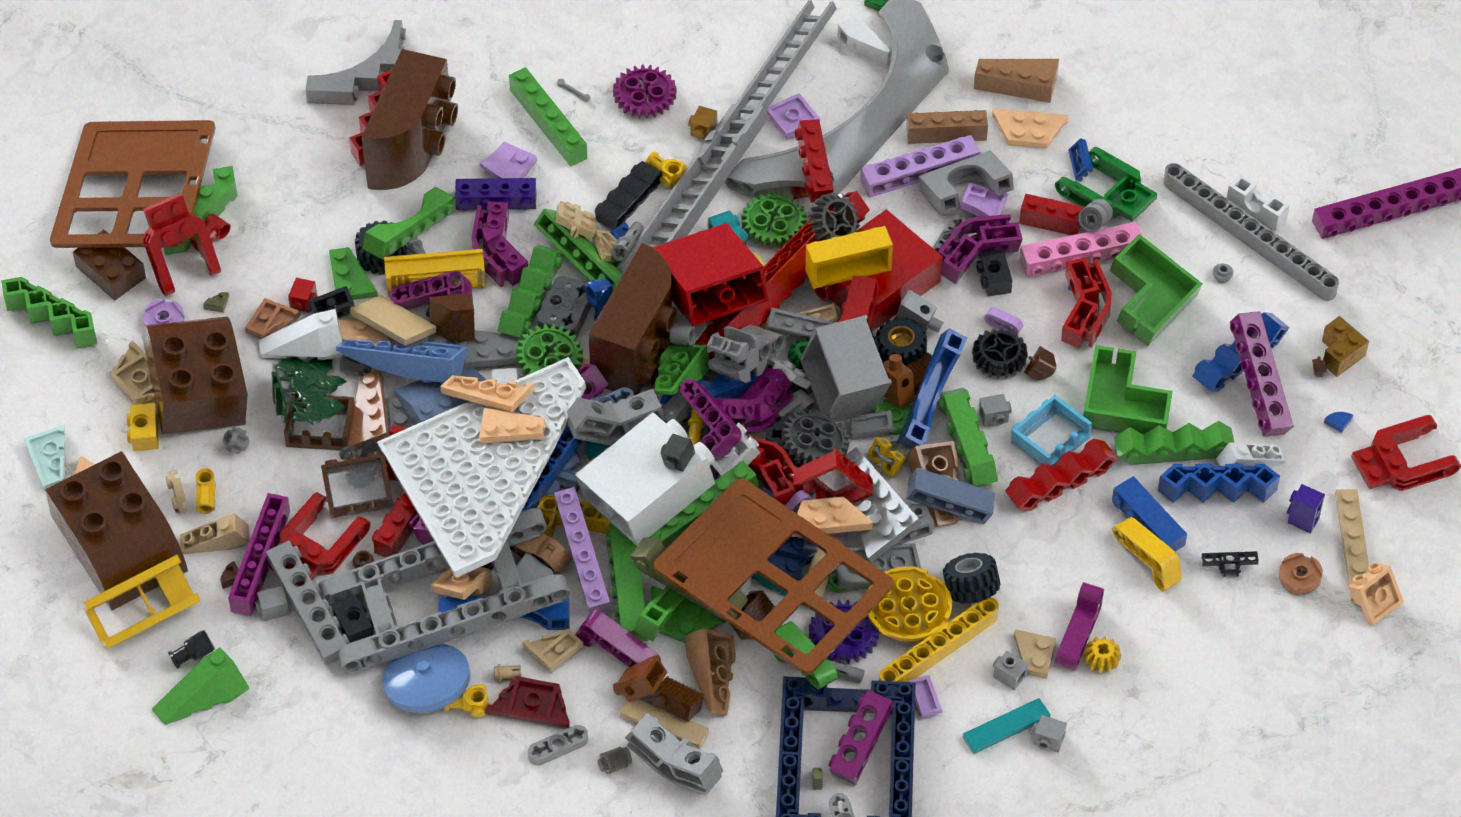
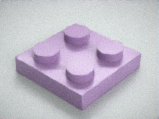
M800 93L778 102L766 110L771 121L786 139L795 136V129L798 128L799 121L819 119L820 121L819 116Z

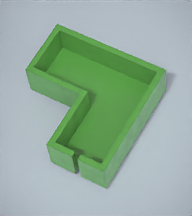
M1140 234L1115 257L1109 270L1137 292L1122 308L1117 322L1130 332L1134 330V335L1148 346L1197 297L1203 283Z
M1095 345L1083 416L1092 422V427L1123 432L1131 427L1143 435L1158 425L1167 429L1173 391L1131 384L1137 351L1118 349L1116 364H1112L1114 348Z

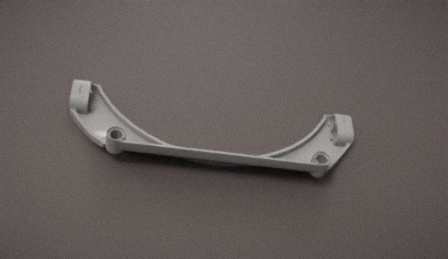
M888 0L878 11V16L888 27L893 40V55L887 75L876 93L857 113L823 135L834 188L833 193L835 194L841 193L861 168L867 164L907 119V113H912L949 72L946 54L943 52L939 38L921 2L916 0ZM799 146L781 152L741 160L730 173L725 184L731 190L748 196H754L759 190L781 186L806 188V178L802 174V159L799 158L798 154Z

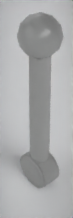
M564 79L557 80L559 87L564 86L581 96L586 102L590 100L589 94H583L566 84Z

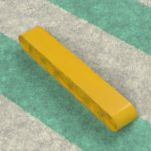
M991 597L971 606L938 631L880 671L879 681L908 682V680L919 677L993 625L998 618V601Z

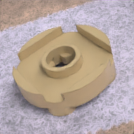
M176 469L169 471V476L165 478L168 489H173L174 496L171 497L174 510L178 509L179 513L188 511V507H183L182 504L186 501L181 479L175 478V475L178 474Z

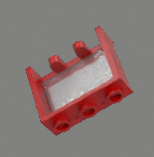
M833 449L834 452L804 464L799 468L793 465L794 485L797 487L803 484L806 493L813 491L815 488L816 499L844 497L853 504L873 495V480L871 476L866 474L858 465L851 462L837 449Z

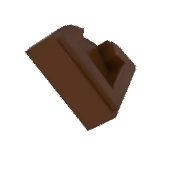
M235 561L229 563L220 578L222 589L234 584L238 573Z

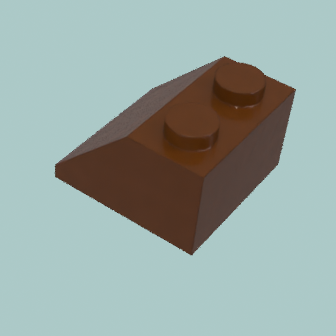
M471 293L429 297L430 323L436 326L435 334L454 343L475 341L474 306Z

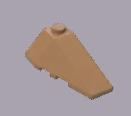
M954 441L915 446L906 455L911 473L916 468L926 469L929 472L945 475L958 481L957 468L959 467V458ZM927 506L936 527L957 523V515Z
M702 628L685 635L687 658L699 689L704 694L703 699L708 712L726 716L730 700L728 686L729 681L733 679L731 665L735 663L736 658L734 636Z

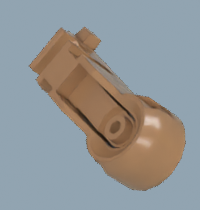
M544 533L540 534L539 537L510 546L522 558L526 553H529L550 568L554 575L563 571L572 561L570 553L559 542Z

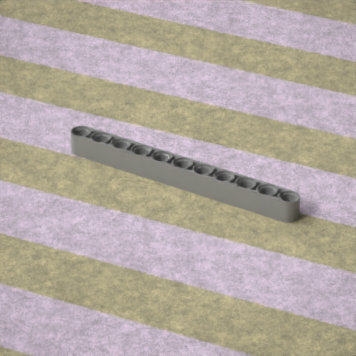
M1170 163L1165 167L1163 184L1166 188L1321 299L1330 301L1336 297L1339 279L1334 274L1181 165Z

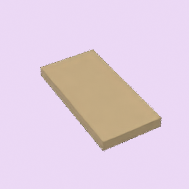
M382 295L350 308V315L404 346L436 333L435 325Z

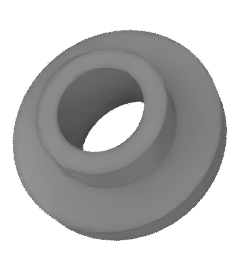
M1217 264L1213 268V276L1218 282H1228L1233 276V269L1228 264Z

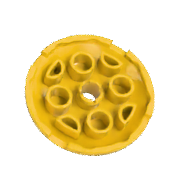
M912 566L897 567L885 571L894 580L893 588L867 615L872 625L879 632L894 640L916 642L926 639L946 625L952 611V597L946 584L939 577L936 578L929 574L928 570Z

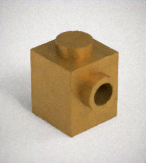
M698 106L695 114L690 116L688 126L691 127V135L705 139L709 132L714 130L717 125V110Z

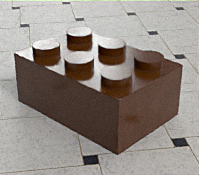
M103 229V230H102L101 232H99L98 234H109V233H108L106 230ZM125 247L77 248L73 251L76 267L114 301L146 279L143 262Z

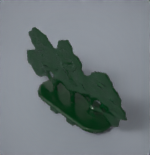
M287 357L286 359H281L282 361L277 365L272 364L273 404H275L276 415H281L283 424L287 422L286 407L288 406L297 410L291 416L293 420L297 422L307 421L312 425L320 423L323 419H330L336 412L344 408V405L338 400L325 397L326 393L335 392L338 386H342L347 382L339 376L326 375L333 368L331 359L318 360L316 357L308 362H304L297 357ZM277 369L284 371L285 375L279 377ZM281 381L291 382L290 388L283 389ZM294 392L298 395V398L295 401L286 402L284 393ZM296 404H305V405H307L308 407H307V408H301V407H299V405H296Z

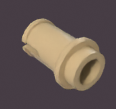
M498 664V666L494 667V679L501 682L502 679H514L516 676L521 677V665L501 666V664Z

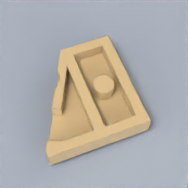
M595 230V235L592 239L603 262H622L617 261L611 254V249L616 245L617 239L609 231Z
M569 629L558 631L556 634L543 635L542 639L529 642L528 639L522 642L523 648L550 672H553L583 647V642Z
M1015 629L1014 639L1019 648L1020 658L1029 664L1027 675L1047 679L1056 638Z

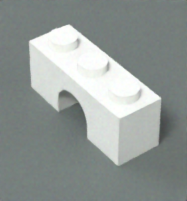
M1240 174L1229 185L1227 199L1259 222L1276 231L1287 220L1290 204L1274 194L1267 201L1262 199L1256 191L1257 184Z

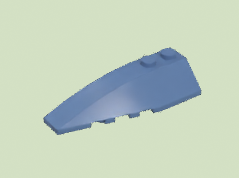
M344 340L336 346V351L367 366L393 375L422 380L424 383L441 382L443 384L452 375L461 376L468 346L422 341V345L409 344L404 346L403 344L391 345V341H380L372 344L371 340Z

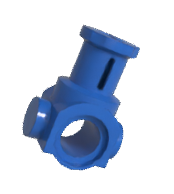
M607 279L591 280L584 286L586 298L595 308V321L613 292V285Z

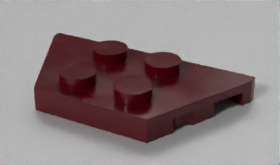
M516 676L510 682L509 687L498 695L499 698L486 708V714L565 729L570 728V721L562 698L561 688L557 683Z

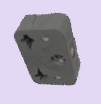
M558 276L554 280L537 316L540 329H543L544 324L548 328L555 324V329L558 330L563 326V332L571 330L570 336L576 335L578 337L588 312L592 307L585 294L584 286L587 283L565 276Z

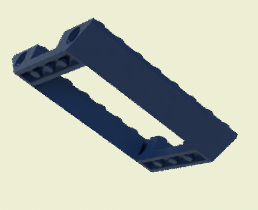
M783 676L776 817H821V813L799 814L804 710L857 712L859 709L857 707L861 695L866 694L868 689L827 688L826 685L818 690L806 677ZM871 680V690L869 691L892 700L894 705L890 713L892 714L889 817H912L916 682Z

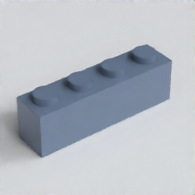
M916 468L908 479L906 499L985 524L993 514L995 492L948 478L945 475L932 473L926 469Z

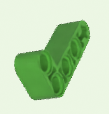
M792 621L780 626L775 632L776 635L805 654H808L815 647ZM787 648L783 650L788 656L793 657L794 653ZM774 654L780 663L784 662L783 659ZM827 658L813 673L803 674L818 690L838 679L835 667Z

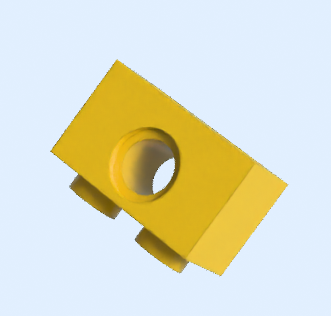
M155 403L130 405V413L126 414L127 426H130V430L127 431V441L132 443L133 451L159 449L158 414Z

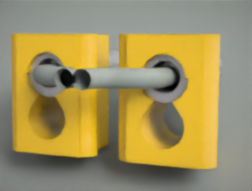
M876 437L867 455L877 464L884 461L881 469L890 477L898 474L904 462L908 461L907 454L902 455L898 450H890L898 447L899 444L896 440L889 442L884 437Z

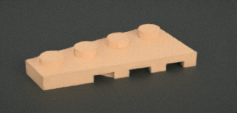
M452 375L440 386L442 394L507 412H513L535 390L534 383H526L525 386L517 385L515 381H508L507 384L497 383L495 379L481 382L475 377Z

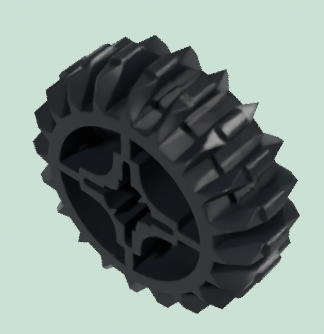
M1002 327L999 331L993 328L991 332L985 330L983 335L979 334L972 348L973 363L976 364L977 369H981L982 374L989 373L990 378L993 375L997 379L1000 376H1004L1007 379L1009 374L1015 376L1016 372H1021L1022 367H1025L1026 358H1028L1027 346L1024 343L1023 337H1018L1017 332L1011 334L1010 329L1003 331Z

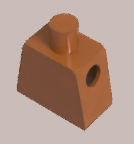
M893 354L889 357V360L883 362L888 379L892 381L884 397L900 408L913 402L915 399L913 372L902 364V357L900 355Z
M654 655L626 669L620 680L613 684V691L617 696L623 694L629 702L654 694L668 672L658 656Z

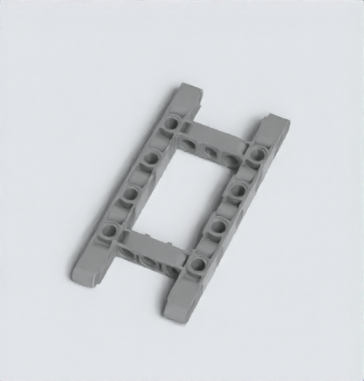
M532 508L521 512L497 559L492 561L501 588L499 594L458 605V608L417 619L416 622L402 627L397 625L387 589L450 568L435 541L322 580L319 583L320 595L322 599L326 598L330 606L331 603L353 594L356 595L357 599L365 596L376 632L373 636L346 644L338 652L342 670L347 674L355 673L521 617L568 599L570 591L563 575L551 574L522 584L510 550V546L539 537L540 534L546 531L547 525L542 511L538 508Z

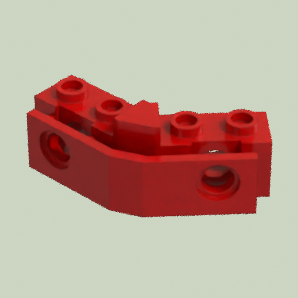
M1086 257L1066 262L1065 276L1077 303L1065 321L1061 335L1062 342L1079 349L1084 341L1088 342V347H1093L1110 317L1112 296L1111 289L1098 259L1093 260V264L1089 265ZM1099 293H1101L1103 300L1106 304L1100 315Z
M752 437L758 442L759 446L757 449L760 453L748 466L756 474L757 480L761 481L764 488L772 491V497L786 505L795 493L804 490L803 484L797 487L794 485L793 463L785 449L775 442Z

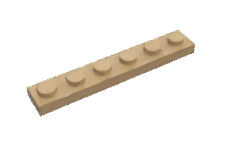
M1339 489L1336 490L1335 497L1348 585L1353 583V578L1356 575L1365 574L1369 571V562L1358 490ZM1350 592L1351 601H1354L1352 594Z

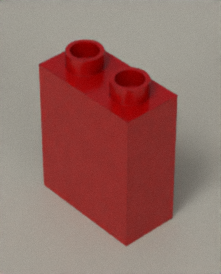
M887 209L857 230L862 232L885 226L893 244L892 269L865 276L876 278L880 288L871 320L872 332L897 314L899 306L908 290L922 296L941 282L943 256ZM851 280L813 290L821 300L828 301L830 299L840 308L841 315H843L841 311L842 303L847 299L846 288L847 284L851 283Z
M728 223L652 247L666 260L671 272L672 302L692 327L769 301L763 265Z

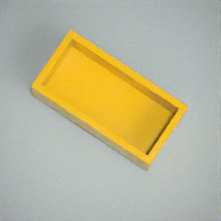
M886 227L872 228L862 232H854L849 235L806 244V273L812 288L815 289L852 280L853 275L865 277L890 271L892 269L893 244Z

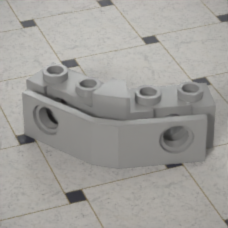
M653 388L623 399L615 404L612 401L603 403L578 397L567 411L569 416L567 423L575 439L604 445H613L651 413L656 414L662 420L665 417Z
M648 713L638 721L625 737L629 741L626 746L660 776L671 783L707 795L722 777L723 769L719 758L714 753H707L695 746L692 747L691 742L685 737L678 741L673 732L666 730L660 725L656 717Z

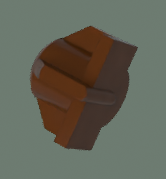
M1039 346L1034 356L1028 357L1031 361L1024 373L1037 381L1050 378L1057 367L1054 354Z

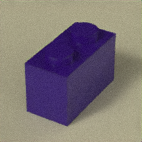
M1301 484L1298 491L1294 490L1289 499L1291 504L1287 510V514H1289L1288 524L1311 533L1320 519L1325 494Z

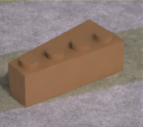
M979 59L975 71L974 89L1051 103L1058 76L1059 59Z

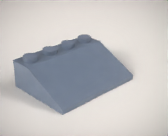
M474 368L462 370L461 376L475 377L481 382L487 380ZM422 380L393 389V393L398 398L413 426L468 401L442 394L441 382L424 383Z

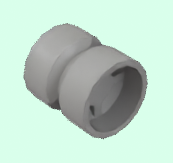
M1096 199L1080 211L1078 220L1083 229L1094 232L1111 220L1113 210L1111 205L1104 199Z

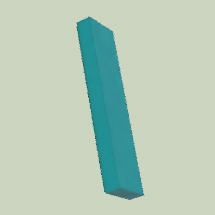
M1040 698L963 733V739L972 753L975 754L1033 727L1035 722L1039 723L1041 715L1050 717L1051 714Z

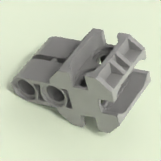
M752 324L742 329L727 326L724 328V337L716 332L711 336L707 344V352H715V358L708 361V368L715 373L747 383L751 381L750 371L755 373V376L763 374L767 360L784 350L786 337Z

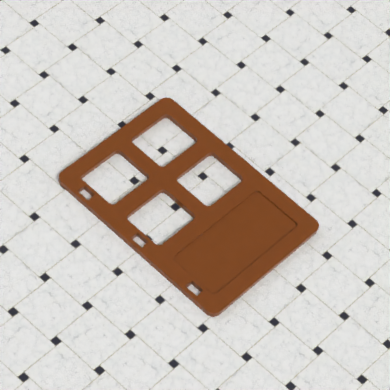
M211 120L101 121L86 123L81 133L50 236L51 246L54 248L144 247L142 241L144 234H128L133 213L143 211L144 208L170 198L138 197L145 175L186 174L182 195L188 212L194 213L216 129L215 123ZM201 139H207L206 143H200ZM128 175L121 197L79 198L86 176ZM190 180H196L195 185H189ZM118 211L113 230L110 234H68L74 213ZM186 239L169 247H180L185 244Z
M742 478L735 480L653 564L654 571L803 674L813 673L892 590L894 585L893 578ZM793 534L800 535L826 553L800 581L795 580L768 561ZM839 565L846 566L873 585L848 612H842L814 592ZM679 574L686 580L684 583H682L681 581L676 579L675 576ZM753 574L761 575L787 593L762 621H756L728 601ZM801 605H805L834 625L808 654L801 652L775 634L777 629ZM730 611H733L740 617L738 620H736L728 613ZM785 648L794 653L792 658L783 652Z

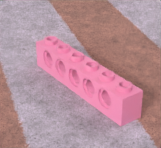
M1137 222L1094 232H1085L1022 245L1019 259L1026 277L1066 269V262L1086 257L1089 264H1092L1095 259H1098V262L1114 260L1138 234L1142 235Z

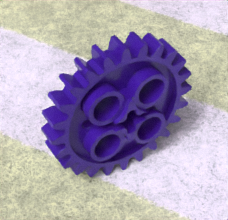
M840 599L837 605H834L831 601L829 603L842 612H848L857 601L853 605H850L849 600L842 604ZM815 613V617H811V624H809V639H811L815 646L834 627V625L828 624L830 622ZM868 616L829 655L831 661H834L836 658L838 663L846 660L847 664H850V659L859 662V656L866 659L867 652L872 654L873 647L877 646L879 631L872 625Z

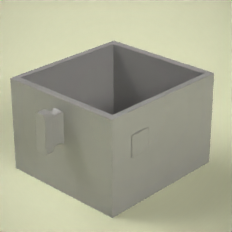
M867 315L816 328L800 357L807 380L811 382L810 388L821 416L828 413L829 419L836 418L835 422L875 412V409L892 383L891 379H888L869 329Z

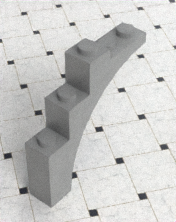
M394 20L392 30L385 43L367 60L340 72L325 75H308L305 89L307 103L354 105L355 97L359 96V90L379 91L377 75L392 70L401 49H404L402 40H406V28H403L402 20Z

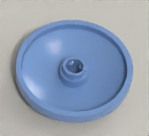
M439 644L392 660L383 673L382 685L388 701L398 709L413 713L431 712L453 703L464 693L470 681V668L465 655L460 650L447 644Z

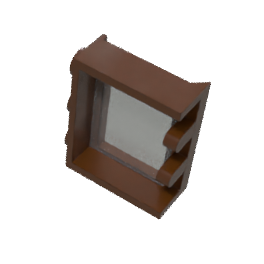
M296 393L291 394L290 402L298 398ZM325 395V397L338 400L344 405V408L336 412L330 419H323L320 423L313 425L307 421L297 422L293 420L291 416L297 410L289 406L284 429L286 447L341 451L344 447L348 446L355 408L354 397ZM296 404V405H299V407H301V408H307V407H308V406L305 405V404Z
M378 451L367 453V457L359 458L358 455L346 457V461L337 462V459L325 461V464L321 465L331 519L393 507V498L384 454H380Z

